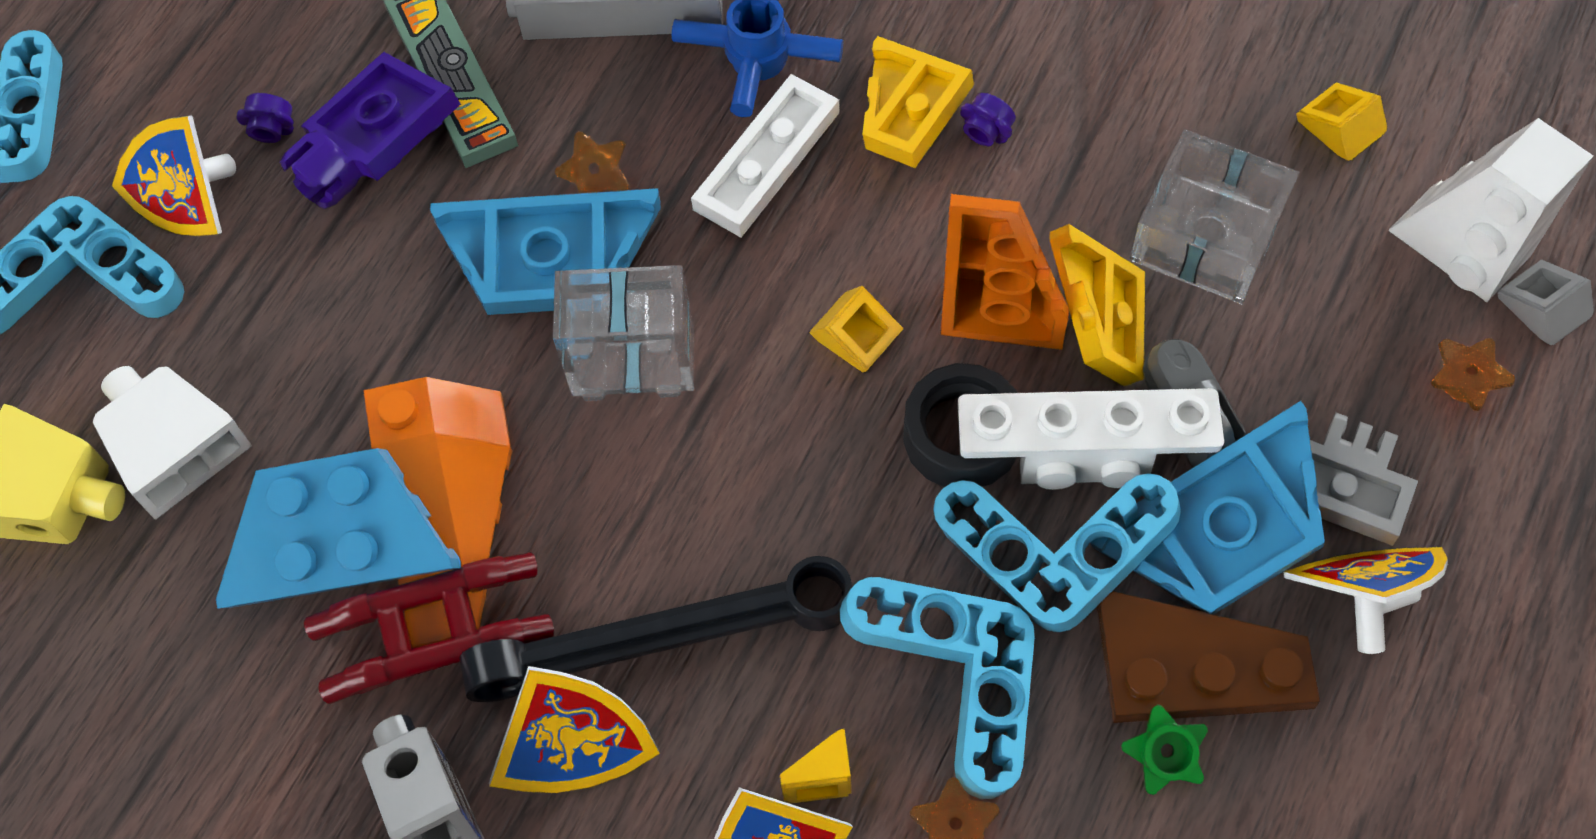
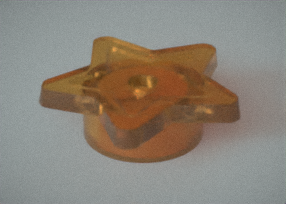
M578 131L574 136L573 157L555 169V174L557 177L577 184L579 194L629 190L630 185L619 168L625 143L622 140H617L599 145L584 132ZM591 163L599 165V172L597 174L589 172V165Z
M1486 338L1470 347L1450 339H1443L1438 344L1444 367L1432 379L1431 385L1437 389H1444L1448 395L1458 401L1467 402L1473 410L1479 411L1482 409L1490 390L1512 387L1514 385L1515 376L1495 361V341L1493 339ZM1466 368H1474L1477 371V374H1468Z
M954 777L949 778L939 801L917 805L910 810L911 818L928 833L929 839H984V830L1000 813V809L995 803L970 800L959 780ZM952 818H958L962 822V827L954 830L949 826V821Z

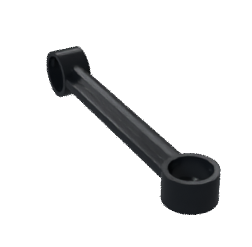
M812 556L798 562L790 571L785 582L530 643H523L515 639H499L484 642L465 650L459 657L466 697L473 702H495L518 696L528 666L571 674L794 620L797 624L808 630H829L841 623L840 608L844 598L852 588L851 578L846 568L838 561L825 556ZM815 576L832 579L842 589V600L835 607L826 611L809 610L799 603L795 595L801 582Z

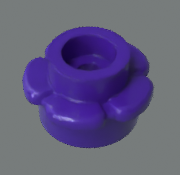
M267 93L250 94L246 97L244 110H238L236 115L237 121L241 125H247L246 134L260 142H278L281 140V135H290L294 130V120L291 118V104L276 95Z
M979 93L971 104L966 103L960 109V115L965 119L963 130L974 142L989 147L994 142L1003 144L1011 137V126L1016 120V115L1012 108L1000 98L988 93Z

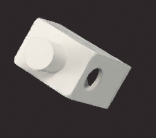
M122 366L111 371L101 384L103 393L111 403L95 414L93 424L125 486L155 520L252 447L251 443L227 412L169 367H158L142 379L132 367Z

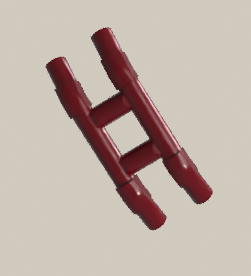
M529 552L508 557L497 556L464 564L459 569L371 594L363 593L330 605L328 609L306 617L304 628L308 637L313 641H318L340 631H349L378 619L387 655L362 661L345 668L340 673L322 679L318 686L322 699L326 703L332 704L355 694H363L389 685L393 681L460 662V655L465 650L484 642L499 639H515L523 643H530L554 637V626L548 613L523 619L514 618L481 626L477 630L468 592L474 593L503 586L509 582L535 578L538 570L534 554ZM442 600L451 637L412 648L403 611Z

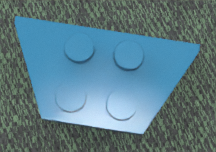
M658 188L431 203L430 211L435 224L487 315L563 310V303L566 310L608 307L610 304L608 272L628 270L661 209V201Z
M1301 401L1171 481V484L1177 491L1181 509L1179 522L1174 530L1133 571L1198 610L1214 615L1323 548L1325 539L1317 496L1314 460H1312L1308 415L1304 404ZM1158 495L1151 501L1144 498L1137 502L1139 513L1127 527L1123 524L1120 517H1116L1113 522L1123 527L1132 543H1137L1141 539L1135 535L1133 526L1145 514L1150 513L1156 518L1164 514L1160 502L1162 496ZM1101 537L1090 542L1094 549L1116 562L1120 559L1122 547L1116 540Z
M379 448L256 470L216 597L217 609L233 608L461 568V561L454 549L445 546L428 519L431 517V514L419 496L407 489L404 483V474L388 450Z

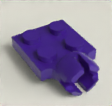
M383 52L301 125L307 134L284 153L280 160L281 167L285 172L292 166L293 173L295 174L293 181L295 187L307 199L323 209L336 205L357 185L360 177L367 176L378 181L388 171L395 168L406 154L429 133L436 130L443 120L461 104L451 87Z

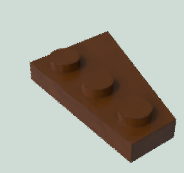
M1112 591L1097 606L1113 723L1148 721L1151 709L1156 705L1163 706L1173 719L1310 710L1315 709L1320 702L1308 636Z

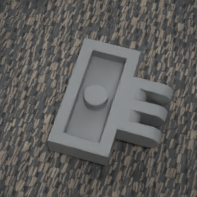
M1335 412L1323 445L1310 440L1321 517L1324 520L1393 546L1400 536L1418 480L1387 469L1398 435L1385 431L1377 443L1376 451L1368 449L1366 445L1373 426L1360 421L1352 442L1344 440L1341 436L1346 430L1348 417Z

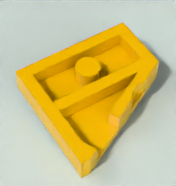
M877 36L873 41L872 47L874 56L873 75L869 77L867 90L869 109L864 115L862 132L865 148L916 168L973 88L972 70Z
M1070 224L1051 231L1049 240L1084 364L1123 386L1144 380L1145 271Z

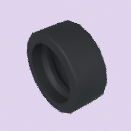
M954 363L931 371L916 383L905 404L903 443L910 462L926 479L942 487L961 480L975 482L981 487L996 482L1011 469L1017 457L964 458L961 455H952L937 448L930 441L926 431V419L930 411L939 403L959 398L963 394L1017 393V390L1001 374L978 364Z

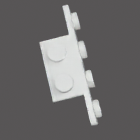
M1212 388L963 394L958 398L961 456L964 458L1020 457L1021 484H1038L1045 489H1064L1075 483L1102 482L1107 487L1121 488L1135 476L1151 474L1157 454L1213 453L1221 451L1224 444L1218 392Z

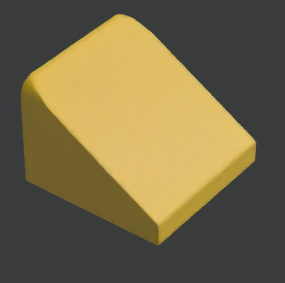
M1337 82L1296 114L1299 123L1334 153L1348 161L1355 158L1387 131L1381 96Z
M859 286L845 292L809 333L819 343L861 372H867L904 328L863 286Z
M840 729L780 774L784 802L791 804L849 796L848 794H851V774L845 729Z

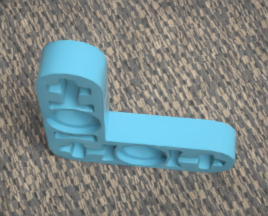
M27 30L12 36L5 43L1 53L0 183L31 180L47 168L51 158L63 63L62 57L48 36L36 30ZM30 63V69H29V70L31 71V73L33 74V76H31L30 72L28 71V69L26 68V66H25L24 64ZM28 96L39 97L37 105L29 112L22 114L13 113L14 106L19 100ZM22 139L29 148L21 149Z
M68 196L53 202L0 250V285L7 281L13 288V291L8 294L2 286L0 287V335L13 326L76 266H79L137 313L145 317L159 318L166 316L177 309L183 300L185 292L183 283L171 265L93 204L81 197ZM72 221L78 225L82 224L75 231L68 227L65 228ZM49 240L52 241L56 248L59 246L55 252H52L46 245ZM115 246L127 248L126 256L117 265L111 267L99 266L98 263L101 255L109 248ZM32 256L43 257V264L36 273L28 277L16 276L17 267L23 260ZM142 272L144 277L158 286L162 284V287L156 293L148 289L144 291L136 277Z
M1155 474L1138 475L1126 482L1054 554L983 487L975 482L961 480L950 483L937 495L933 508L935 520L945 536L1036 624L1047 631L1053 632L1071 630L1085 619L1174 530L1179 522L1181 513L1177 491L1169 480ZM1158 495L1162 496L1160 502L1164 514L1159 518L1150 513L1145 514L1133 526L1135 535L1141 539L1137 543H1132L1123 527L1113 522L1116 517H1120L1123 524L1127 527L1139 513L1136 503L1137 498L1143 496L1151 501ZM976 501L973 508L980 521L989 529L982 539L977 530L966 520L960 519L953 525L956 517L952 508L955 504L961 502L968 507ZM998 520L1002 522L1000 524L995 525L996 521ZM1096 538H1112L1121 545V557L1112 567L1097 569L1085 561V549ZM1012 539L1025 544L1028 549L1027 559L1018 569L1008 572L999 570L993 565V551L1003 541ZM980 542L977 548H974V547L972 546V545H974V544ZM1042 563H1046L1048 565L1047 567L1039 570ZM1038 571L1043 581L1054 591L1060 592L1066 586L1070 588L1066 594L1070 602V607L1062 612L1054 606L1047 612L1042 611L1046 606V602L1040 590L1030 582ZM1026 584L1024 591L1021 592L1017 589Z
M867 577L858 581L849 590L840 608L842 626L845 632L854 640L867 645L965 663L954 761L955 776L960 786L969 795L976 798L994 799L1004 794L1019 780L1023 769L1035 639L1034 626L1029 616L1020 607L1007 602L881 577ZM868 597L877 599L878 610L897 615L905 603H909L911 607L904 621L905 632L898 629L903 617L883 615L878 623L873 625L867 622V612L857 607L862 606ZM927 608L944 610L953 622L954 631L952 637L947 639L930 637L921 626L920 615L922 610ZM998 622L1004 624L1005 635L1015 638V640L1003 650L1001 666L982 667V664L988 666L997 657V637L987 634V632ZM995 683L1002 686L1008 692L1011 698V709L1008 715L995 717L988 714L981 707L978 698L981 685ZM975 728L983 732L976 733ZM1007 732L1008 736L1002 734L993 742L992 762L1003 766V771L999 772L990 781L985 780L984 768L974 765L973 760L978 759L986 752L989 733Z

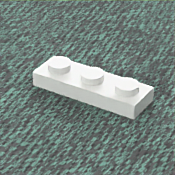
M790 74L691 197L693 211L742 238L840 113L839 99Z

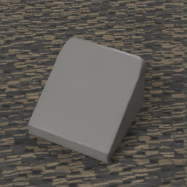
M1542 259L1497 291L1498 299L1537 337L1549 345L1559 342L1589 320L1594 312L1591 280Z

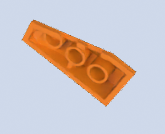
M951 194L941 335L1062 350L1069 308L1020 202Z
M430 377L364 390L371 448L388 450L404 474V483L407 489L419 496L431 514V517L428 519L445 546L455 550L460 558L461 567L467 563L489 558L495 524H499L502 509L500 497L505 470H509L512 454L501 392ZM447 571L398 579V584L402 585ZM487 589L474 593L468 592L477 630L481 624ZM442 600L404 611L412 648L451 637Z

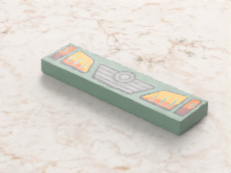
M383 0L416 69L451 87L461 104L443 120V124L465 168L518 147L516 136L446 0Z

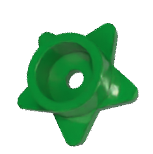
M1156 705L1151 709L1146 732L1123 741L1121 748L1123 752L1143 764L1145 790L1147 793L1154 795L1170 781L1183 780L1195 784L1203 782L1204 775L1198 762L1200 756L1199 746L1205 738L1208 728L1205 724L1178 725L1163 706ZM1165 744H1170L1173 748L1172 754L1168 757H1164L1161 753V748Z

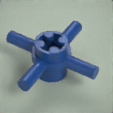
M735 0L727 11V25L675 19L672 26L673 42L724 48L729 62L738 73L730 111L738 117H750L752 115L760 80L775 77L781 72L788 56L841 62L842 39L791 33L790 27L784 18L783 8L778 0Z

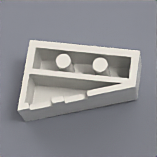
M1538 118L1495 145L1483 157L1475 162L1470 161L1461 167L1445 181L1441 180L1431 186L1388 231L1446 272L1457 286L1464 290L1472 291L1485 302H1488L1531 257L1592 160L1593 155Z

